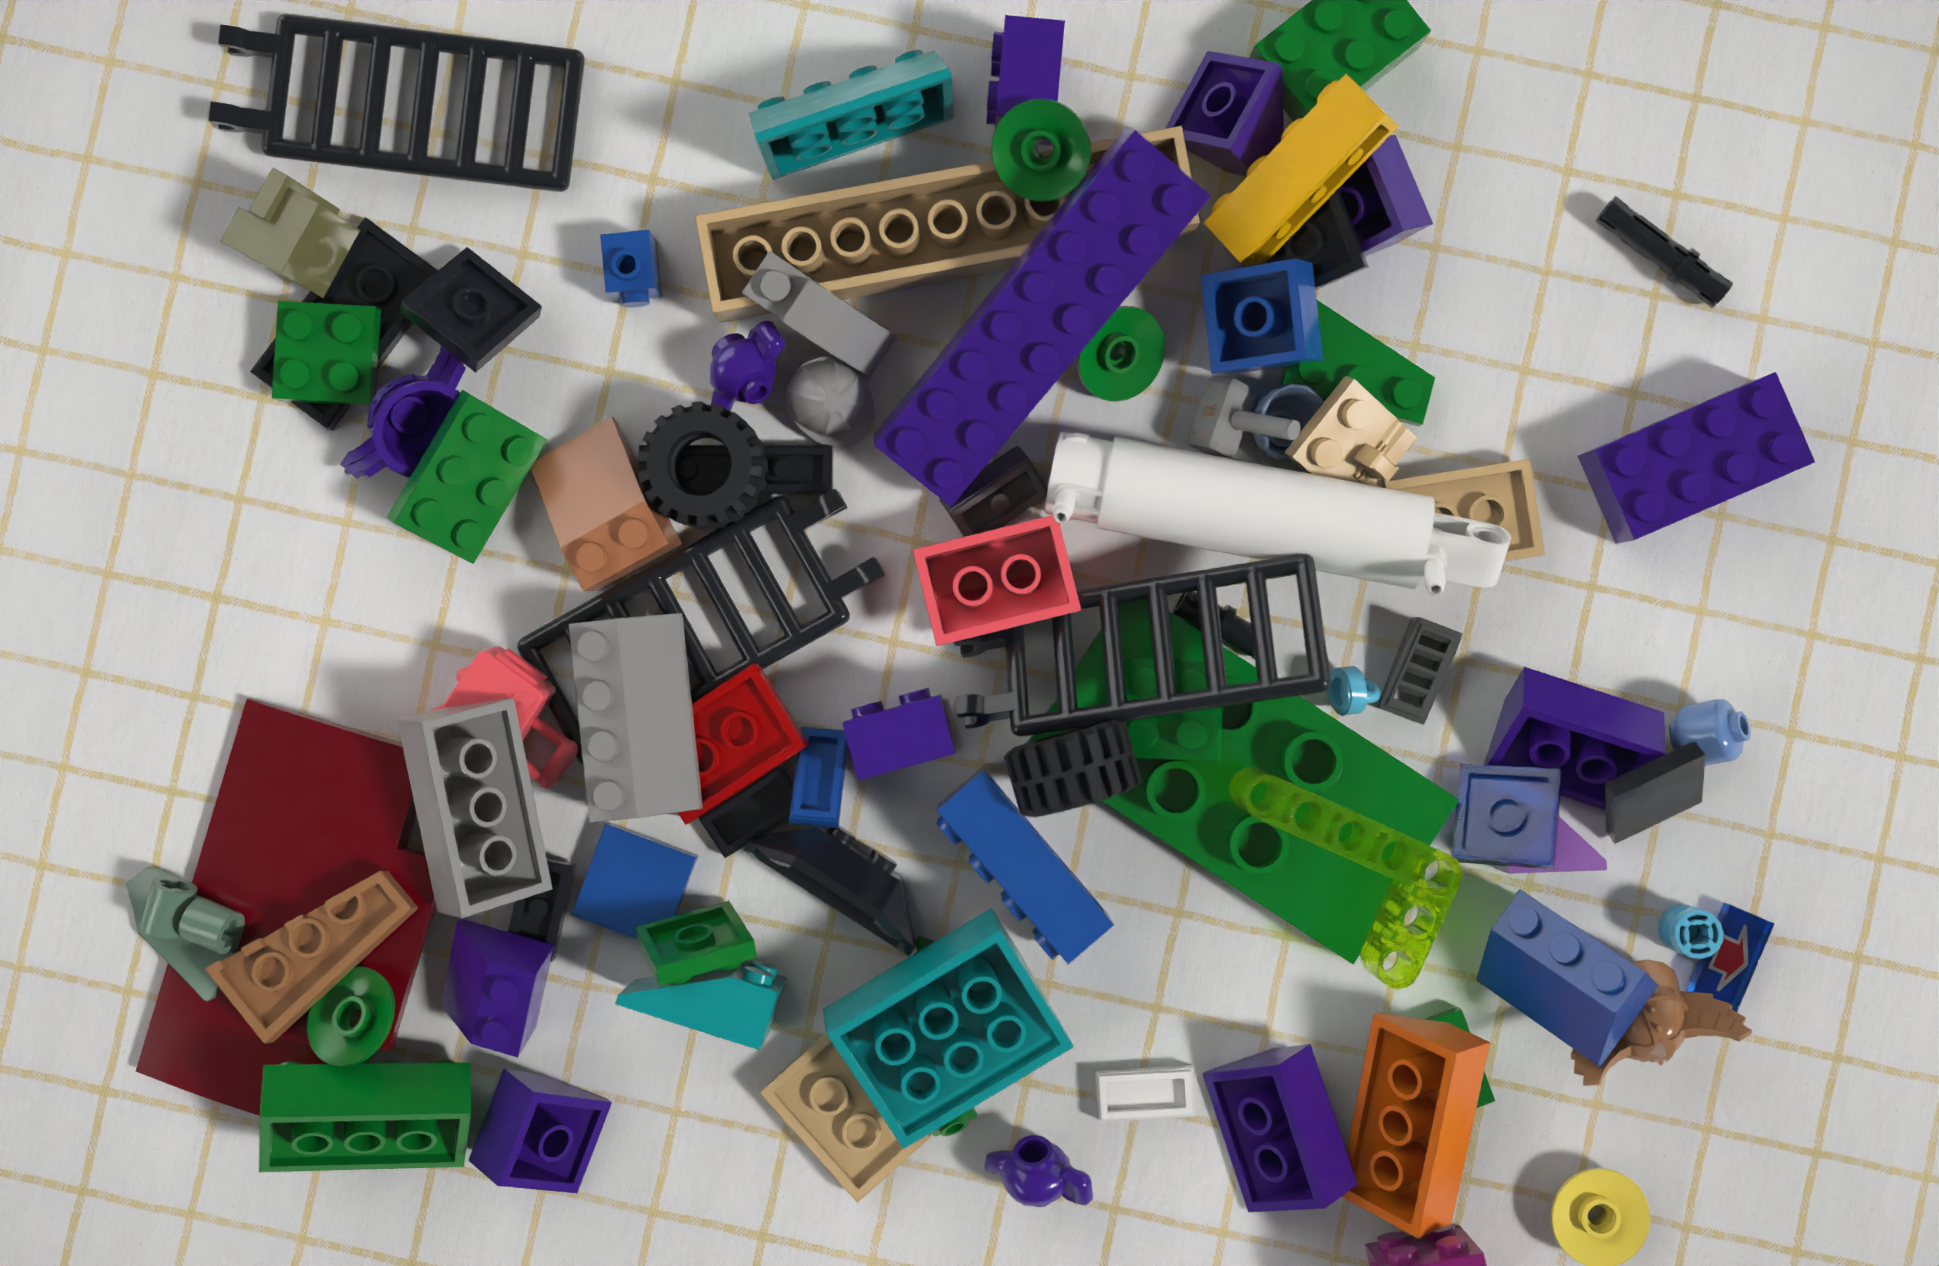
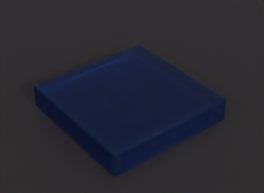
M1460 764L1457 793L1459 802L1456 805L1452 860L1459 863L1555 870L1562 785L1561 769Z

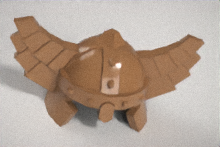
M1641 960L1631 963L1644 970L1657 983L1658 987L1601 1067H1598L1574 1049L1571 1052V1059L1575 1060L1574 1074L1583 1075V1086L1600 1085L1607 1071L1624 1058L1641 1062H1658L1659 1065H1663V1060L1669 1061L1685 1038L1719 1036L1741 1041L1752 1034V1029L1743 1025L1746 1018L1732 1010V1004L1714 999L1713 994L1680 991L1675 970L1664 962Z

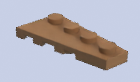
M379 871L325 901V904L317 909L292 919L279 930L264 938L256 939L242 947L241 951L224 960H218L204 969L264 1044L272 1043L418 909V906L389 871Z

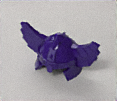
M441 346L439 355H437L427 375H405L392 379L381 389H378L370 403L367 427L370 429L372 437L355 448V450L347 453L340 463L345 468L344 473L353 475L355 478L365 475L370 478L387 466L390 470L410 478L460 394L456 387L466 369L463 366L464 363Z

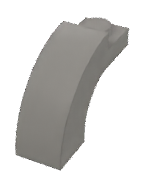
M772 251L767 253L742 292L807 339L869 376H872L898 337V335L866 313L836 296Z

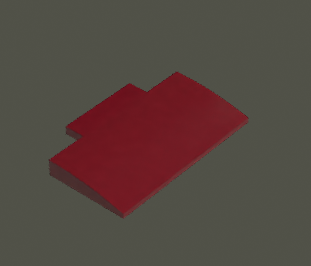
M247 698L192 883L198 887L197 895L243 914L245 926L237 952H239L247 944L258 938L270 935L284 927L285 923L300 915L308 914L324 905L325 901L377 872L389 871L418 906V909L355 966L367 967L379 972L385 977L392 988L395 1001L393 1023L385 1041L379 1048L389 1051L395 1045L436 906L425 853L407 848L417 813L402 742ZM168 963L135 1072L210 1100L260 1116L264 1065H279L284 1062H297L300 1064L328 1063L317 1057L309 1043L307 1021L310 1009L274 1042L264 1044L221 989L214 999L204 1001Z

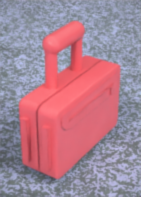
M493 646L479 652L470 665L466 668H461L457 672L456 679L458 684L445 703L433 708L431 711L446 707L514 698L522 740L524 741L530 730L534 728L558 746L542 771L527 760L530 778L537 782L541 788L552 789L578 753V745L575 741L568 739L540 718L556 693L554 685L546 680L547 676L509 648L504 650L500 646Z

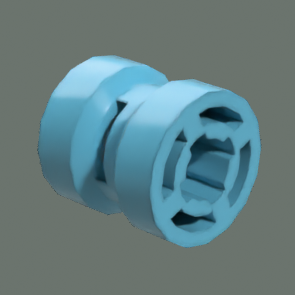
M1678 904L1671 906L1663 912L1658 923V933L1665 946L1690 958L1703 959L1710 957L1718 951L1723 942L1724 932L1716 916L1690 905Z

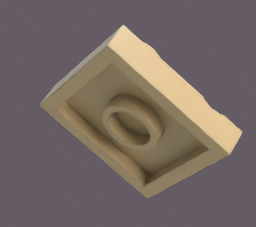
M1345 376L1302 429L1297 439L1286 449L1284 454L1308 474L1378 487L1382 481L1388 483L1399 469L1396 464L1418 437L1355 379Z

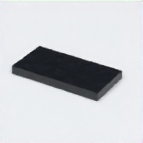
M365 217L357 227L360 229V232L324 298L310 291L302 302L375 306L381 310L378 371L413 324L399 312L401 300L438 270ZM275 339L250 371L271 388L273 385ZM291 402L331 431L334 430L351 407V405Z

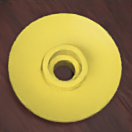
M1593 1168L1573 1175L1558 1190L1551 1208V1226L1558 1244L1577 1262L1586 1266H1617L1631 1259L1645 1243L1650 1228V1210L1641 1189L1627 1176L1611 1169ZM1593 1206H1601L1602 1214L1600 1218L1590 1221L1588 1219L1589 1210Z

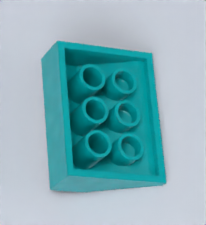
M913 50L898 56L895 59V64L877 69L874 65L865 66L853 71L849 75L850 79L833 85H831L830 81L818 82L803 90L804 94L789 100H785L784 97H774L761 102L757 106L758 110L750 112L749 116L757 144L772 180L954 119L952 75L949 67L934 50L924 54L922 50Z
M992 908L823 1008L827 1036L903 1149L1074 1047L1019 950Z

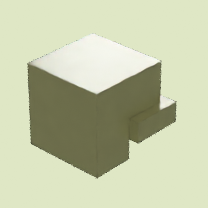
M272 167L249 212L238 207L220 242L324 298L360 229L338 216L341 209L290 176Z

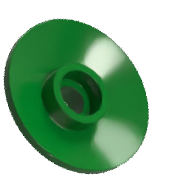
M1032 99L1013 107L998 123L992 139V160L1000 179L1011 191L1029 200L1051 201L1067 195L1082 181L1091 160V141L1086 126L1072 109L1054 100ZM1039 139H1047L1051 142L1053 146L1051 155L1044 156L1038 152L1036 144Z
M1119 306L1077 356L1078 374L1086 389L1100 399L1118 402L1131 399L1148 388L1158 375L1165 355V339L1160 324L1150 313L1134 306ZM1117 344V350L1110 356L1111 349Z
M354 967L310 1008L307 1021L308 1039L312 1050L322 1061L338 1067H349L365 1061L380 1048L391 1029L395 1012L393 991L385 977L367 967Z

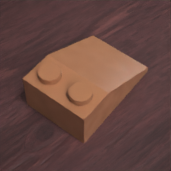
M610 417L539 457L533 463L531 470L559 546L583 591L602 590L682 545L669 518L658 511L659 508L647 498L645 494L647 489L644 484L640 483L638 472H641L639 462L614 417Z

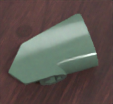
M153 866L147 867L126 882L138 934L183 977L204 1001H210L216 997L220 988L204 968L218 960H224L237 952L245 926L244 916L238 911L197 895L198 887L195 884Z

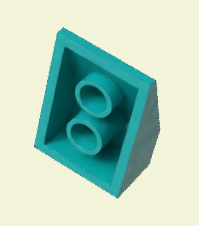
M751 959L749 965L742 963L731 970H712L695 975L689 982L679 985L665 984L659 986L655 976L635 979L618 994L615 1005L760 1050L770 1032L787 977L778 975L779 968L775 965Z

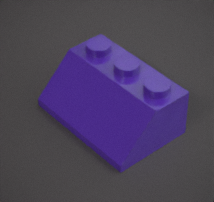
M1524 667L1504 700L1484 762V771L1606 810L1607 782L1666 754L1664 712Z
M1311 1044L1273 1048L1202 1073L1248 1212L1325 1209L1358 1185Z

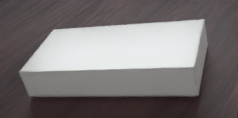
M1192 1065L1095 1070L1097 1116L1099 1122L1196 1117Z

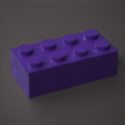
M1776 372L1750 381L1578 455V459L1616 544L1641 538L1815 463Z

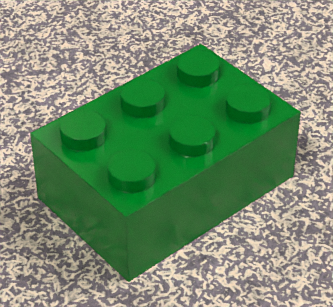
M1311 0L1255 44L1249 58L1275 62L1282 67L1283 109L1295 121L1299 118H1304L1317 104L1319 94L1327 85L1333 81H1339L1345 74L1366 91L1418 50L1431 30L1407 0Z

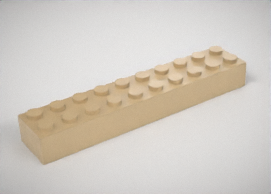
M1182 126L1140 133L1192 179ZM1117 138L1091 142V160L1084 178ZM1053 150L1043 151L1039 153L1044 156H1049L1052 154ZM993 161L696 215V224L713 314L720 323L771 314V312L742 293L769 251H772L843 300L1009 270L1074 190L1061 198L1051 201H1033L1023 198L1011 191L1003 183L996 172ZM1198 213L1177 238L1193 236L1200 224Z

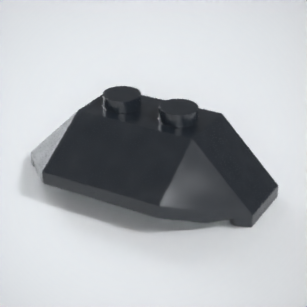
M840 825L839 828L806 826L760 836L748 842L744 848L745 852L910 957L915 949L916 940L902 876L894 871L898 864L890 857L874 848L870 854H867L853 845L856 836Z

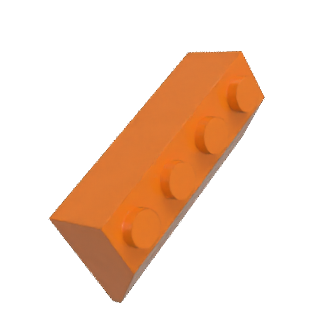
M1385 1013L1373 1014L1346 1150L1358 1185L1342 1197L1416 1238L1423 1237L1452 1224L1489 1051V1041L1446 1022Z

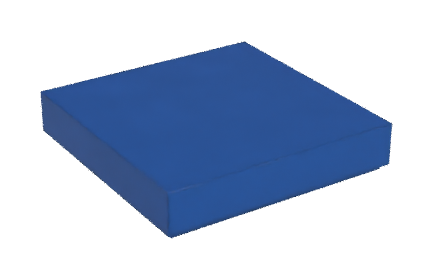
M605 823L571 915L637 939L635 927L677 915L698 855L612 823Z

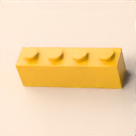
M1345 74L1339 81H1333L1321 91L1317 98V104L1304 118L1295 120L1285 129L1281 136V142L1268 155L1258 158L1246 172V178L1233 192L1224 194L1216 201L1211 210L1212 214L1203 223L1241 264L1247 267L1265 264L1399 125L1355 81Z

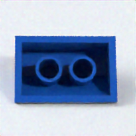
M1521 889L1518 890L1491 928L1476 981L1598 1067L1602 1066L1658 987L1657 983L1644 970Z

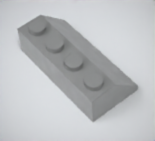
M682 613L569 624L589 823L635 819L703 808Z
M514 698L446 707L398 719L397 723L437 912L465 918L552 890Z

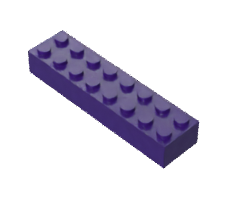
M1126 127L874 433V446L951 507L1212 196L1135 129Z

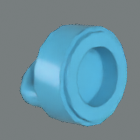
M1355 666L1338 667L1331 672V684L1327 691L1330 704L1337 714L1341 716L1359 714L1365 709L1366 704L1379 700L1381 690L1377 684L1365 678L1359 668Z

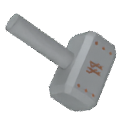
M1213 375L1207 381L1188 434L1189 445L1204 453L1230 459L1237 452L1244 431L1295 440L1300 434V424L1296 420L1252 413L1251 409L1256 398L1253 388L1233 378Z

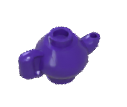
M772 321L759 322L755 328L750 330L747 338L742 334L732 333L722 337L715 343L711 352L713 360L710 365V384L714 388L711 405L713 403L722 405L731 411L734 402L758 404L768 398L777 374L776 358L785 346L784 338Z
M1026 1136L1017 1142L1012 1151H994L986 1155L985 1171L1001 1175L1006 1191L1015 1201L1024 1206L1045 1207L1061 1196L1068 1201L1080 1205H1087L1093 1199L1091 1177L1084 1171L1071 1167L1070 1160L1063 1150L1043 1136Z

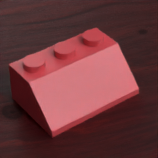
M1053 515L913 550L936 646L1081 611L1060 523L1054 520Z

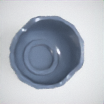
M1289 383L1267 392L1256 404L1253 413L1296 420L1300 424L1301 432L1324 401L1309 386ZM1252 433L1255 443L1262 453L1274 460L1292 461L1284 452L1294 440Z

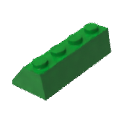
M440 1060L434 1063H404L401 1061H387L384 1063L357 1064L349 1067H338L330 1064H300L297 1062L264 1065L260 1106L259 1172L464 1167L471 1118V1062Z

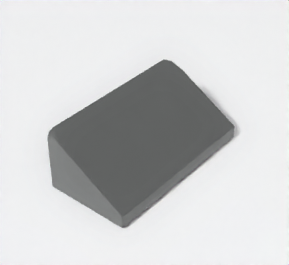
M1016 446L985 466L951 507L940 498L939 501L963 537L1002 527L1045 498L1048 488L1029 457L1019 446Z

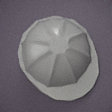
M821 355L802 363L788 380L785 402L789 415L797 426L816 442L823 445H832L833 448L849 447L861 441L870 431L875 416L873 397L866 380L856 368L837 357Z

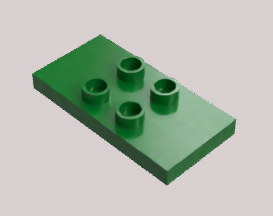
M1148 599L1119 603L1123 658L1153 659ZM1169 611L1173 659L1204 660L1201 631ZM1101 628L1075 667L1078 708L1107 704ZM1223 646L1227 686L1258 681L1256 667ZM1057 696L1046 713L1058 711ZM1301 696L1223 707L1221 762L1136 758L1142 781L1128 792L1102 800L1108 806L1351 964L1355 963L1459 802L1458 798ZM1069 730L1031 735L1026 743Z

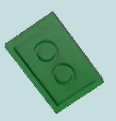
M462 390L386 518L394 524L474 564L548 439Z

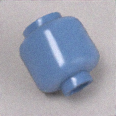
M1714 699L1681 707L1676 714L1675 721H1671L1669 725V737L1673 750L1696 741L1706 754L1705 766L1738 759L1743 751L1744 741L1750 739V726L1747 717L1742 711L1736 712L1734 707L1724 699Z

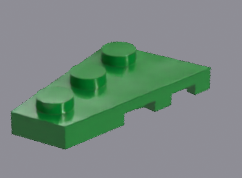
M1317 300L1323 361L1286 366L1281 386L1289 383L1309 386L1325 401L1341 380L1348 376L1362 385L1400 422L1418 427L1423 425L1435 377Z

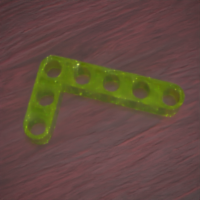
M1249 767L1237 772L1231 780L1229 788L1230 797L1237 807L1259 820L1393 879L1362 946L1360 954L1361 964L1365 971L1390 988L1403 989L1413 984L1422 970L1460 887L1463 875L1459 862L1451 855L1260 768ZM1265 782L1267 787L1266 796L1258 804L1252 805L1250 800L1251 790L1258 783ZM1309 802V816L1302 823L1296 824L1294 818L1296 809L1302 803ZM1347 822H1352V835L1347 841L1340 843L1338 838L1340 829ZM1394 841L1396 846L1394 855L1388 861L1383 862V849L1387 844ZM1437 861V873L1433 878L1426 881L1425 872L1427 867L1432 862ZM1417 906L1416 918L1412 923L1405 926L1404 918L1406 913L1412 907ZM1392 952H1397L1394 965L1388 970H1384L1383 965L1387 956Z

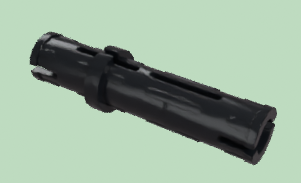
M1617 196L1610 200L1595 220V222L1611 231L1624 243L1668 274L1666 279L1673 285L1680 283L1711 308L1715 307L1723 299L1733 285L1732 281L1717 273L1699 258L1700 253L1694 248L1688 250L1681 244H1678L1645 217L1631 209Z

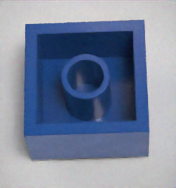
M1295 258L1200 275L1211 374L1232 375L1323 361L1313 265L1311 262Z

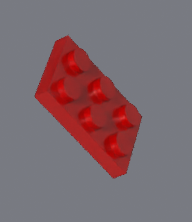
M759 663L750 665L692 704L703 808L678 812L685 825L692 823L810 746Z

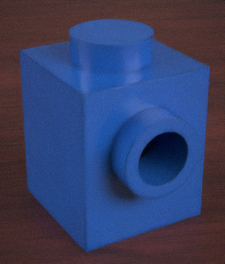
M649 230L600 234L606 294L614 302L620 301L621 307L627 308L647 306L650 304L649 298L662 297L657 241Z

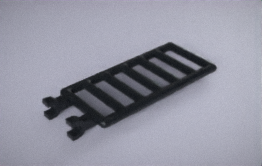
M288 13L281 14L278 17L275 34L249 31L240 27L220 24L218 44L221 47H228L230 55L272 58L266 110L242 108L211 101L208 121L219 124L218 129L221 131L262 134L261 148L266 156L555 192H564L570 185L585 62L583 53L577 49ZM295 34L323 38L311 142L283 139ZM344 40L372 44L359 148L331 145ZM392 46L420 50L407 154L379 151ZM440 52L468 56L456 160L427 157ZM488 58L516 62L504 166L475 162ZM536 64L564 67L552 172L523 168Z
M836 488L796 512L793 511L785 497L776 496L743 514L744 518L738 522L732 521L727 523L726 527L714 530L527 634L518 641L517 649L521 657L547 676L546 680L554 685L556 693L548 706L564 735L568 739L575 741L578 745L576 757L581 764H583L579 721L540 649L564 636L571 646L569 624L590 622L605 613H608L610 619L631 617L624 603L649 589L663 615L682 613L687 659L700 680V683L690 688L692 704L754 663H759L762 670L846 624L850 618V613L842 598L885 576L877 559L872 557L836 579L832 580L805 531L848 508ZM774 519L779 523L827 610L826 613L804 625H801L750 533ZM732 542L737 547L785 634L761 649L757 646L708 557ZM689 566H692L743 658L718 673L666 579Z
M1297 554L1076 590L1081 609L1099 607L1107 704L1078 708L1071 613L1052 618L1058 711L1029 715L1023 625L953 642L955 646H960L963 658L980 655L986 650L1006 647L1008 692L987 696L977 694L956 696V714L959 718L964 717V726L967 729L984 726L990 721L1010 719L1011 732L1019 737L1091 727L1111 720L1125 722L1321 693L1326 691L1331 684L1315 562L1309 554ZM1296 575L1309 673L1278 678L1266 580ZM1246 583L1258 681L1227 686L1216 588ZM1197 591L1207 689L1177 693L1167 596ZM1148 599L1157 696L1127 701L1119 603Z

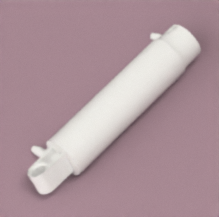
M1060 432L1045 504V514L1053 515L1054 520L1060 524L1076 519L1097 523V529L1258 560L1309 554L1314 559L1316 571L1409 589H1415L1421 576L1425 577L1427 590L1432 595L1441 594L1446 581L1484 588L1495 586L1498 583L1512 538L1508 531L1495 524L1435 513L1434 497L1118 437H1115L1112 442L1091 438L1089 435L1082 433L1070 434Z

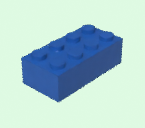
M983 767L938 804L937 812L941 816L937 819V826L955 846L961 840L972 851V854L968 856L971 866L987 884L995 878L1004 889L1000 893L1002 902L1018 921L1021 922L1026 917L1030 919L1036 926L1032 930L1035 935L1034 939L1052 960L1060 955L1067 964L1071 963L1114 926L1104 908L1028 819L1020 815L1016 805Z

